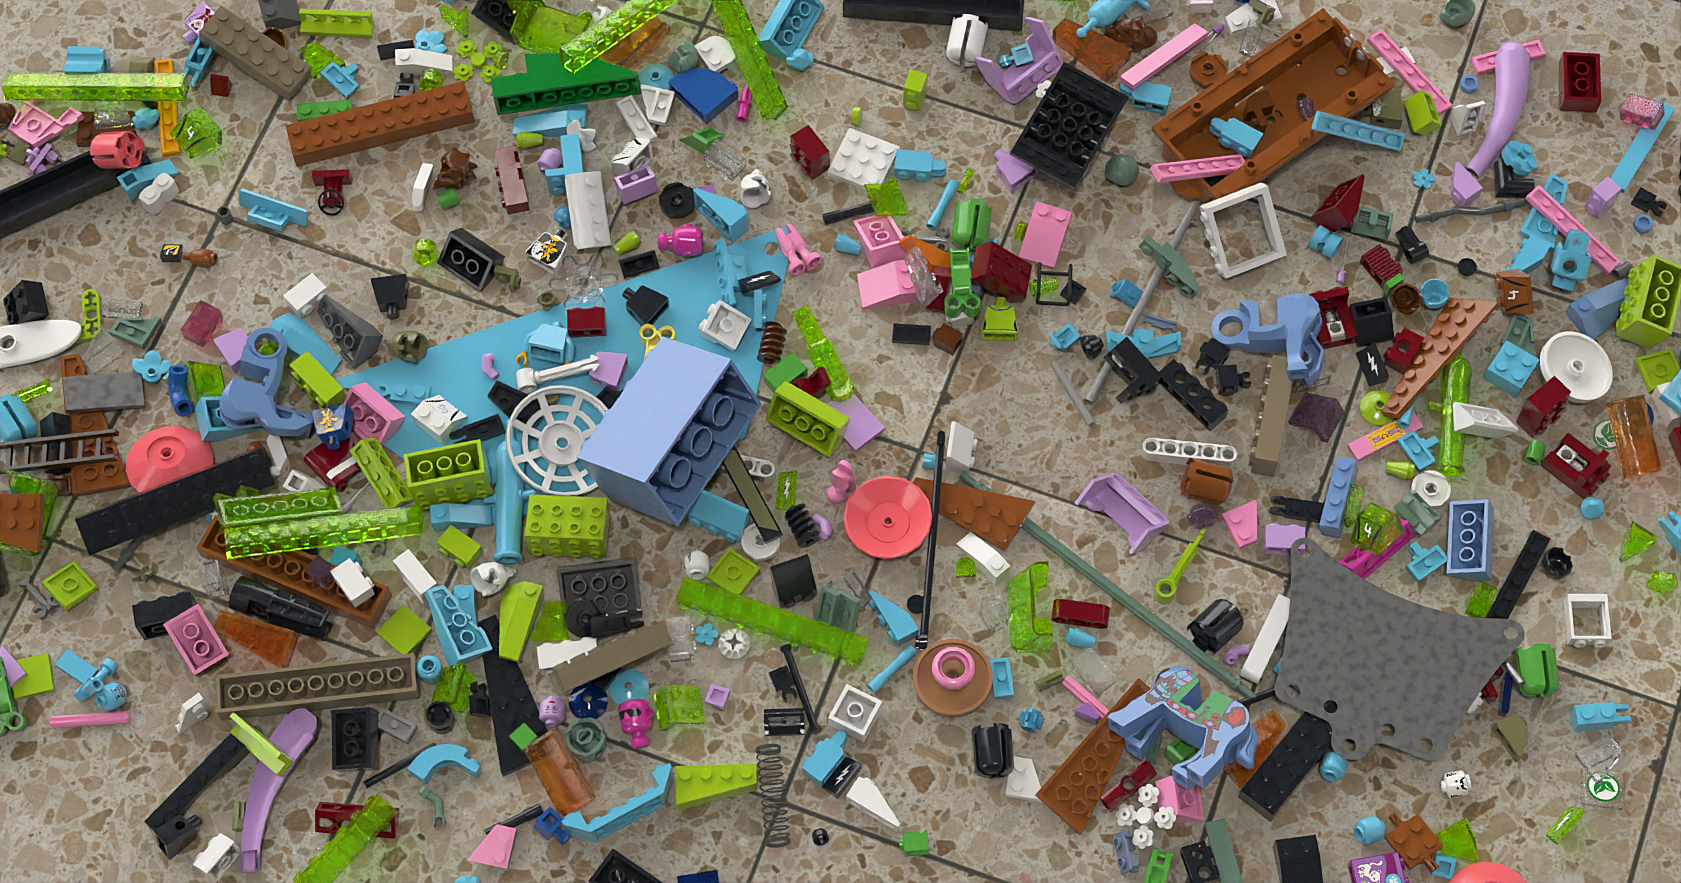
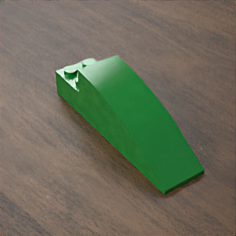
M524 54L527 73H516L509 76L501 75L491 78L497 115L641 94L638 72L600 59L571 54Z

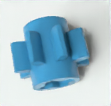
M1027 708L1026 712L1021 711L1018 723L1022 724L1021 728L1023 730L1034 733L1036 728L1041 730L1044 718L1040 717V711Z

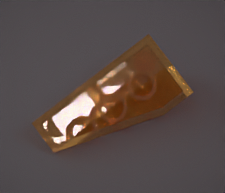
M1272 710L1252 724L1258 736L1254 768L1247 769L1237 763V761L1223 768L1225 773L1239 788L1245 785L1263 764L1287 726L1275 710Z

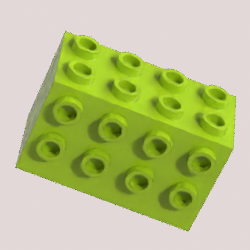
M1655 254L1642 261L1629 272V284L1624 291V295H1626L1625 300L1621 304V315L1616 323L1617 336L1647 349L1652 348L1656 344L1658 345L1672 334L1681 298V265Z
M480 439L404 454L407 485L417 510L430 509V505L466 502L470 499L486 498L493 495L489 461Z
M530 494L525 528L528 554L534 556L552 555L554 557L571 556L574 558L584 556L594 559L606 557L610 524L608 499Z

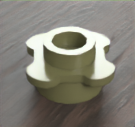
M547 290L537 297V303L543 306L544 311H549L552 306L559 304V299L555 298L551 290Z

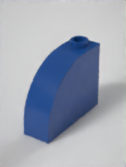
M689 69L686 72L683 71L677 74L668 82L669 90L674 91L675 96L706 125L738 99V87L732 81L729 82L724 76L710 69Z

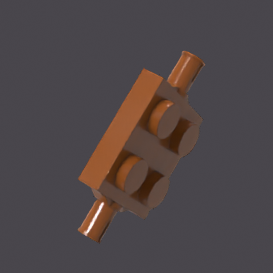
M1393 813L1389 819L1396 827L1385 836L1388 844L1395 852L1399 853V857L1403 858L1409 870L1424 863L1428 865L1432 872L1437 870L1439 866L1432 857L1443 848L1440 840L1418 814L1402 822L1397 814Z

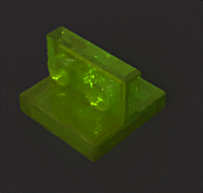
M461 663L443 668V676L436 683L431 704L436 701H443L452 710L460 713L466 712L471 694L470 684L474 682L475 675L467 672V666Z

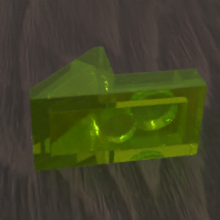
M445 4L439 7L441 18L463 37L467 38L469 36L468 7L465 6L458 13L452 7L449 8Z

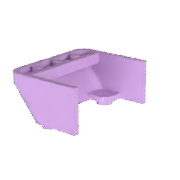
M1028 16L1025 19L1032 34L1026 38L1024 44H1029L1034 61L1020 66H1016V63H1014L1002 73L992 60L979 56L974 58L986 82L1007 102L1014 104L1035 90L1038 84L1043 83L1059 71L1063 64V59L1045 22Z
M1109 473L1092 479L1075 501L1076 505L1086 502L1087 507L1092 511L1103 510L1130 534L1128 537L1129 545L1132 547L1129 550L1130 554L1143 550L1169 524L1168 518L1116 473Z

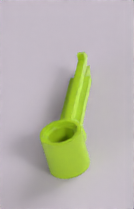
M1204 528L1200 531L1194 543H1189L1170 574L1157 583L1154 596L1160 604L1172 602L1178 589L1179 580L1200 549L1197 546L1206 534ZM1166 589V590H1168L1170 593H1169V594H1163L1160 590Z

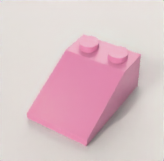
M1037 201L1019 257L1035 264L1041 262L1042 266L1054 269L1071 224L1072 212Z
M888 211L853 221L867 260L872 268L893 261L908 259L907 252L899 244V240L904 237Z
M913 259L893 261L857 274L862 309L918 302V287Z
M199 604L163 624L193 675L229 655Z

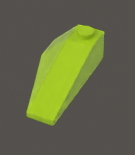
M522 581L506 587L500 601L499 657L516 662L519 661L544 600L542 585Z

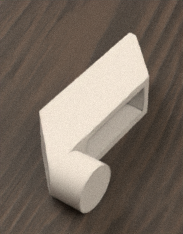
M422 163L412 192V208L416 212L422 211L424 208L423 202L432 180V164Z
M269 434L266 441L276 464L269 467L272 477L275 478L282 475L289 459L280 436Z

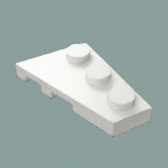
M1260 0L1275 8L1274 18L1268 25L1282 21V15L1275 0ZM1248 3L1225 17V23L1231 35L1266 25L1258 23L1261 15L1252 11L1253 7L1249 6Z

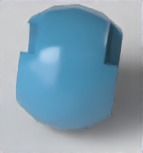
M561 206L554 214V220L556 219L560 223L559 226L564 229L571 228L568 206Z

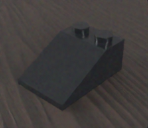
M808 554L770 567L772 588L780 608H790L796 605L797 602H807L817 596V588Z
M1316 834L1275 840L1273 851L1280 883H1323Z

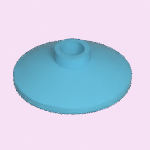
M649 65L639 74L640 88L641 84L669 90L668 82L674 75L664 65Z
M627 669L616 674V679L609 686V692L613 701L620 705L629 700L646 699L649 692V684L641 672ZM628 683L632 684V687L629 689L625 688V685Z

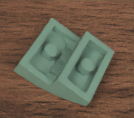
M823 586L820 591L815 621L829 629L837 627L851 635L855 633L861 599L844 591Z

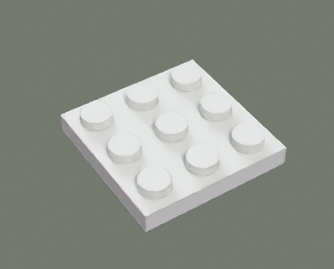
M849 128L827 171V176L879 194L895 161L896 150L900 149V146Z

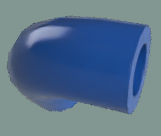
M180 365L171 366L168 373L170 401L175 413L184 417L193 411V404L188 393V369Z

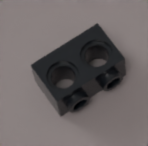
M1205 841L1181 847L1180 855L1190 883H1217L1220 874L1217 865L1212 863L1213 853L1211 847L1207 846ZM1199 852L1203 858L1195 859L1192 853ZM1206 871L1209 874V878H1202L1199 872Z

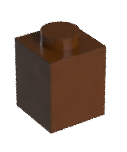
M945 323L940 328H936L932 336L934 338V346L952 356L963 342V333Z

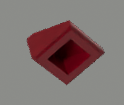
M211 74V94L228 97L232 88L229 77Z

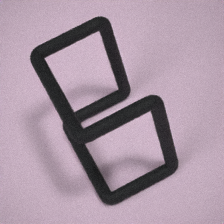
M1038 262L1036 304L1069 306L1072 293L1073 265L1069 264L1068 272L1041 271L1042 263ZM1041 275L1068 276L1067 302L1039 301Z

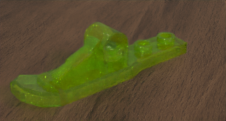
M809 304L793 311L792 315L807 343V353L815 370L818 367H825L831 380V384L825 389L831 401L843 402L851 398L855 387L832 342L824 336Z

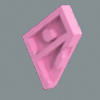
M1256 500L1222 514L1221 517L1239 550L1257 542Z
M496 824L469 857V861L507 869L516 828Z

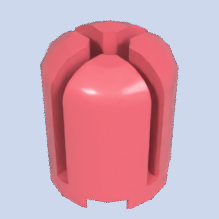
M131 131L100 133L92 140L90 146V154L92 156L97 155L92 158L93 162L102 169L138 167L142 163L140 162L142 151H145L144 142L141 137L136 136Z

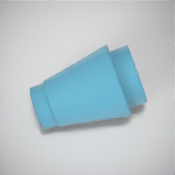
M838 234L833 245L837 249L836 251L857 256L862 246L845 234Z
M1069 627L1065 642L1069 643V646L1093 648L1095 637L1076 627Z

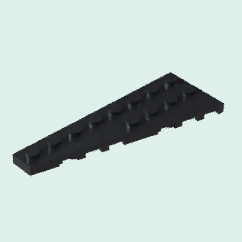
M496 615L477 622L478 628L481 627L485 631L492 646V650L482 656L500 771L504 777L556 754L557 750L545 723L539 719V710L517 662L499 657L500 624ZM523 723L538 737V740L524 752L509 737Z

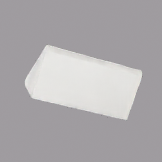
M1458 402L1453 403L1454 431L1499 439L1518 431V428L1497 409Z

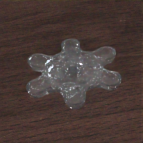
M594 253L589 261L584 264L578 263L570 255L562 259V265L566 268L567 272L563 277L552 278L549 281V287L553 291L567 292V298L563 303L566 310L575 308L579 303L585 301L591 302L593 306L604 307L605 298L601 295L603 288L615 286L619 279L615 273L605 274L600 271V266L604 261L601 254ZM587 280L589 283L587 286L579 285L580 281Z

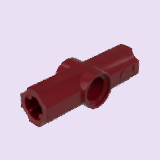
M1144 761L1130 774L1123 776L1119 783L1100 797L1102 804L1107 810L1112 812L1128 798L1133 797L1140 787H1143L1157 775L1155 768L1151 763ZM1131 783L1134 788L1128 790L1123 785Z

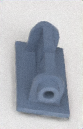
M1124 830L1113 836V846L1116 849L1117 865L1120 868L1121 875L1129 871L1136 873L1140 867L1137 853H1130V851L1136 849L1132 843L1133 835L1130 834V831L1124 832Z

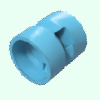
M1320 225L1308 246L1316 251L1322 250L1323 255L1332 259L1339 250L1344 238L1335 233L1330 234V230Z

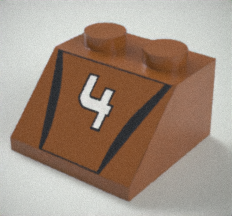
M1519 269L1496 272L1494 284L1496 290H1498L1496 302L1500 307L1499 309L1505 313H1534L1531 277Z

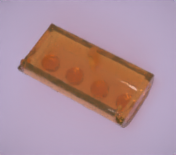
M645 10L595 57L596 59L629 69L671 31V26Z
M1645 395L1606 403L1624 478L1662 470Z
M554 727L525 747L526 750L524 752L558 814L565 817L581 809L596 798L558 727Z

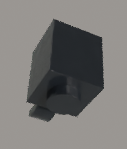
M1211 338L1208 343L1205 341L1199 349L1201 352L1200 360L1197 361L1195 368L1198 369L1199 366L1204 365L1206 368L1203 374L1205 375L1209 372L1210 367L1216 370L1217 366L1223 365L1227 361L1231 349L1214 338Z
M1236 364L1217 366L1215 374L1218 394L1233 395L1238 392L1239 385L1244 388L1251 387V381L1246 382L1243 380L1250 377V372L1238 374Z

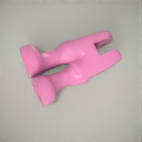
M791 223L786 225L787 235H785L781 228L775 229V235L782 253L789 259L790 265L788 268L791 275H801L805 272V268L810 271L822 261L820 254L817 252L810 253L807 250L806 242ZM796 252L800 254L802 260L797 257Z
M841 460L838 463L837 469L832 472L833 486L829 487L826 492L827 499L831 503L841 504L846 502L850 497L847 491L854 492L856 489L853 468L845 460Z

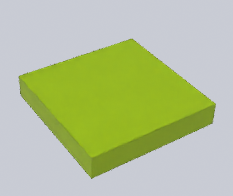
M1672 348L1637 357L1634 360L1648 393H1653L1658 385L1671 382L1681 370Z
M729 547L711 569L706 579L738 600L761 571V568Z
M72 561L42 581L43 587L65 611L98 590V586L75 561Z
M403 604L376 633L402 655L410 654L433 630Z
M48 653L16 660L28 675L12 687L15 700L55 691L51 660Z

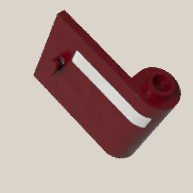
M351 429L350 437L339 441L340 447L338 449H329L328 444L321 443L305 455L303 461L333 492H342L348 486L349 477L361 470L350 452L361 438Z

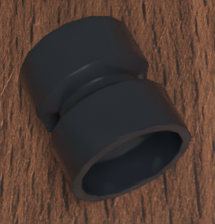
M436 701L429 705L426 710V718L431 729L437 734H447L455 726V717L450 706L443 701Z

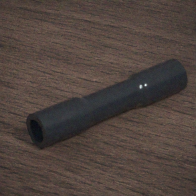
M872 200L854 207L822 214L824 224L827 225L859 214L877 211L878 204L876 200Z
M538 803L503 822L497 823V825L514 828L541 816L544 812ZM495 825L484 830L486 835L490 833Z

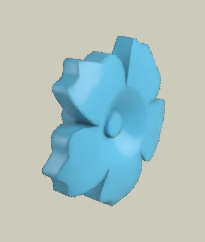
M1425 168L1419 172L1415 171L1412 174L1413 184L1415 187L1421 188L1423 186L1424 189H1429L1432 182L1435 181V176L1431 173L1428 174L1429 170Z
M710 622L704 624V628L698 625L696 627V635L698 636L695 637L697 643L704 644L705 642L706 646H711L714 643V639L718 638L719 632L713 629V624Z

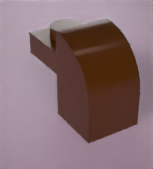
M1268 90L1251 95L1246 102L1243 112L1244 122L1250 120L1251 127L1263 134L1268 125L1264 116L1270 115L1274 108V103Z

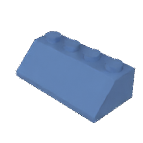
M1489 499L1450 501L1447 575L1469 581L1491 580L1494 507Z

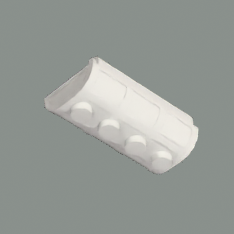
M601 171L566 175L565 186L574 246L577 249L612 245Z

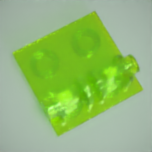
M894 177L889 178L887 184L864 185L876 216L907 215V203H905L902 190L898 189V180Z

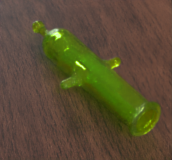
M1462 351L1448 366L1444 365L1442 368L1441 403L1430 401L1427 404L1429 409L1440 413L1438 465H1436L1435 471L1443 474L1445 477H1458L1465 472L1463 457L1466 433L1454 431L1453 403L1469 404L1472 366L1467 358L1463 357Z

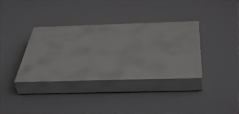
M136 372L63 377L66 413L144 408L141 374Z

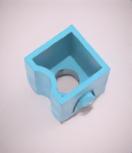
M68 46L64 73L70 85L104 87V85H107L110 59L106 57L105 49H101V47Z

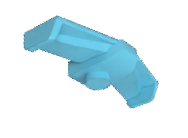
M1134 329L1133 337L1111 332L1110 330L1105 331L1106 350L1109 351L1125 337H1128L1147 359L1179 352L1181 348V332L1153 338V330Z

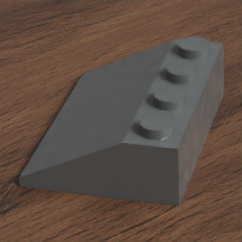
M635 557L557 567L564 628L566 627L564 613L574 601L582 598L597 602L602 607L604 615L625 610L641 609ZM583 614V615L581 616V622L584 621L585 623H587V622H588L587 617H588L589 615H588V614H586V615ZM642 614L639 616L629 617V619L642 618Z

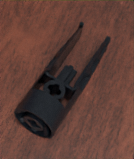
M247 576L239 577L232 588L229 597V608L233 611L247 616H258L268 620V623L321 638L322 641H325L333 627L332 623L326 621L331 610H325L312 602L281 589H271L264 586L262 582Z

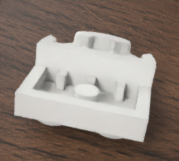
M711 36L695 45L698 57L708 69L719 73L726 68L729 71L735 66L737 52L726 39L720 36Z

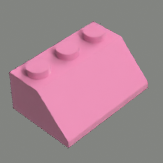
M366 382L351 386L344 400L354 412L351 429L363 439L376 437L381 446L398 432L406 417Z

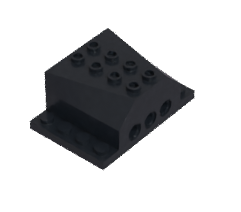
M1064 62L1016 141L1010 155L1075 190L1079 182L1083 181L1103 150L1129 96Z

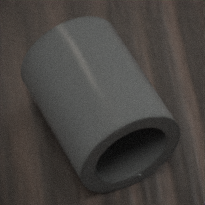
M227 206L219 207L217 214L221 223L224 225L231 224L233 216Z
M1627 261L1612 270L1613 276L1616 280H1622L1629 275V272L1634 267Z

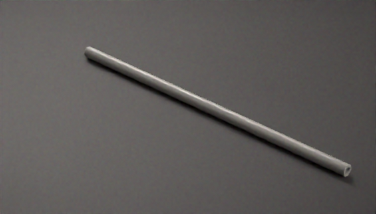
M1192 201L1169 242L1175 250L1202 201ZM1157 264L1120 334L1130 336L1160 281L1165 268ZM1107 361L1103 364L1085 398V402L1090 405L1094 403L1113 368Z

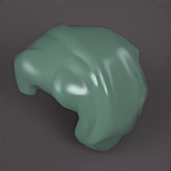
M1449 0V2L1444 4L1439 17L1446 23L1458 27L1472 19L1476 7L1472 0Z
M683 41L668 57V64L677 70L678 73L694 69L698 63V51L695 45L689 41Z
M1118 154L1111 157L1105 165L1107 179L1119 185L1127 186L1133 184L1139 174L1137 161L1132 156Z

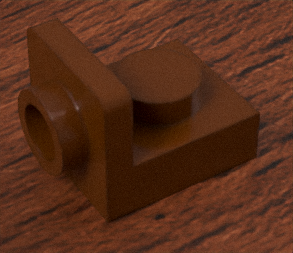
M48 475L45 482H42V493H45V500H49L51 495L71 496V476Z

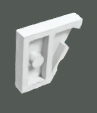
M1014 756V770L1008 775L1005 796L1042 802L1035 796L1041 789L1032 759Z

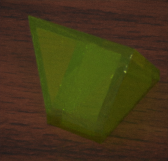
M1632 521L1623 536L1619 561L1622 563L1653 546L1658 537Z
M1467 818L1435 834L1443 844V848L1440 849L1441 854L1478 863L1476 837Z

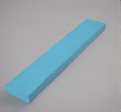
M1660 100L1655 104L1611 176V179L1622 188L1620 192H1625L1675 108Z
M1316 111L1311 129L1396 151L1401 150L1406 135L1399 131L1321 111Z

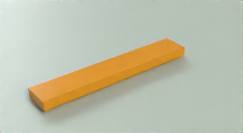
M172 58L154 61L158 111L160 113L159 127L162 156L181 155L180 134L176 138L179 132L174 62Z

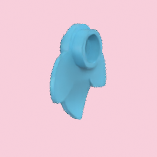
M420 30L416 34L415 40L417 43L415 49L436 53L447 51L448 48L441 44L444 40L443 32L432 31L428 33L426 30Z
M155 350L147 352L144 359L134 358L132 362L134 371L141 374L143 379L149 384L157 383L161 375L168 373L171 367V361H162L160 354Z

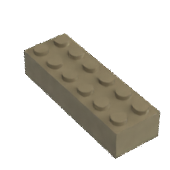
M222 5L199 31V41L288 101L293 98L311 75L310 65Z
M1274 354L1272 361H1268L1261 392V402L1258 409V419L1255 425V435L1252 442V452L1248 464L1252 466L1251 473L1274 477L1278 465L1293 381L1288 379L1287 357Z
M656 621L648 623L640 628V632L637 628L623 635L624 639L617 637L605 643V648L602 644L588 651L587 656L584 652L570 659L571 663L569 664L566 660L552 667L553 671L548 676L557 696L672 644L663 621L658 624Z

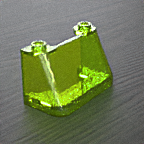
M523 0L510 33L517 46L535 53H561L584 56L594 17L590 12L584 10L574 15L546 6L542 0Z
M1048 561L1033 563L1008 582L1011 648L1018 653L1051 652L1053 638L1052 623L1047 618H1036L1035 597L1038 596V591L1042 587H1047Z

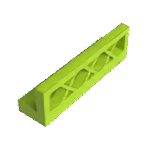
M322 9L299 10L302 20L301 35L373 38L375 23L371 12Z
M377 438L361 439L350 452L388 512H395L402 504L413 502L407 485Z
M233 712L229 717L237 724L230 733L275 774L282 777L294 761L251 723Z

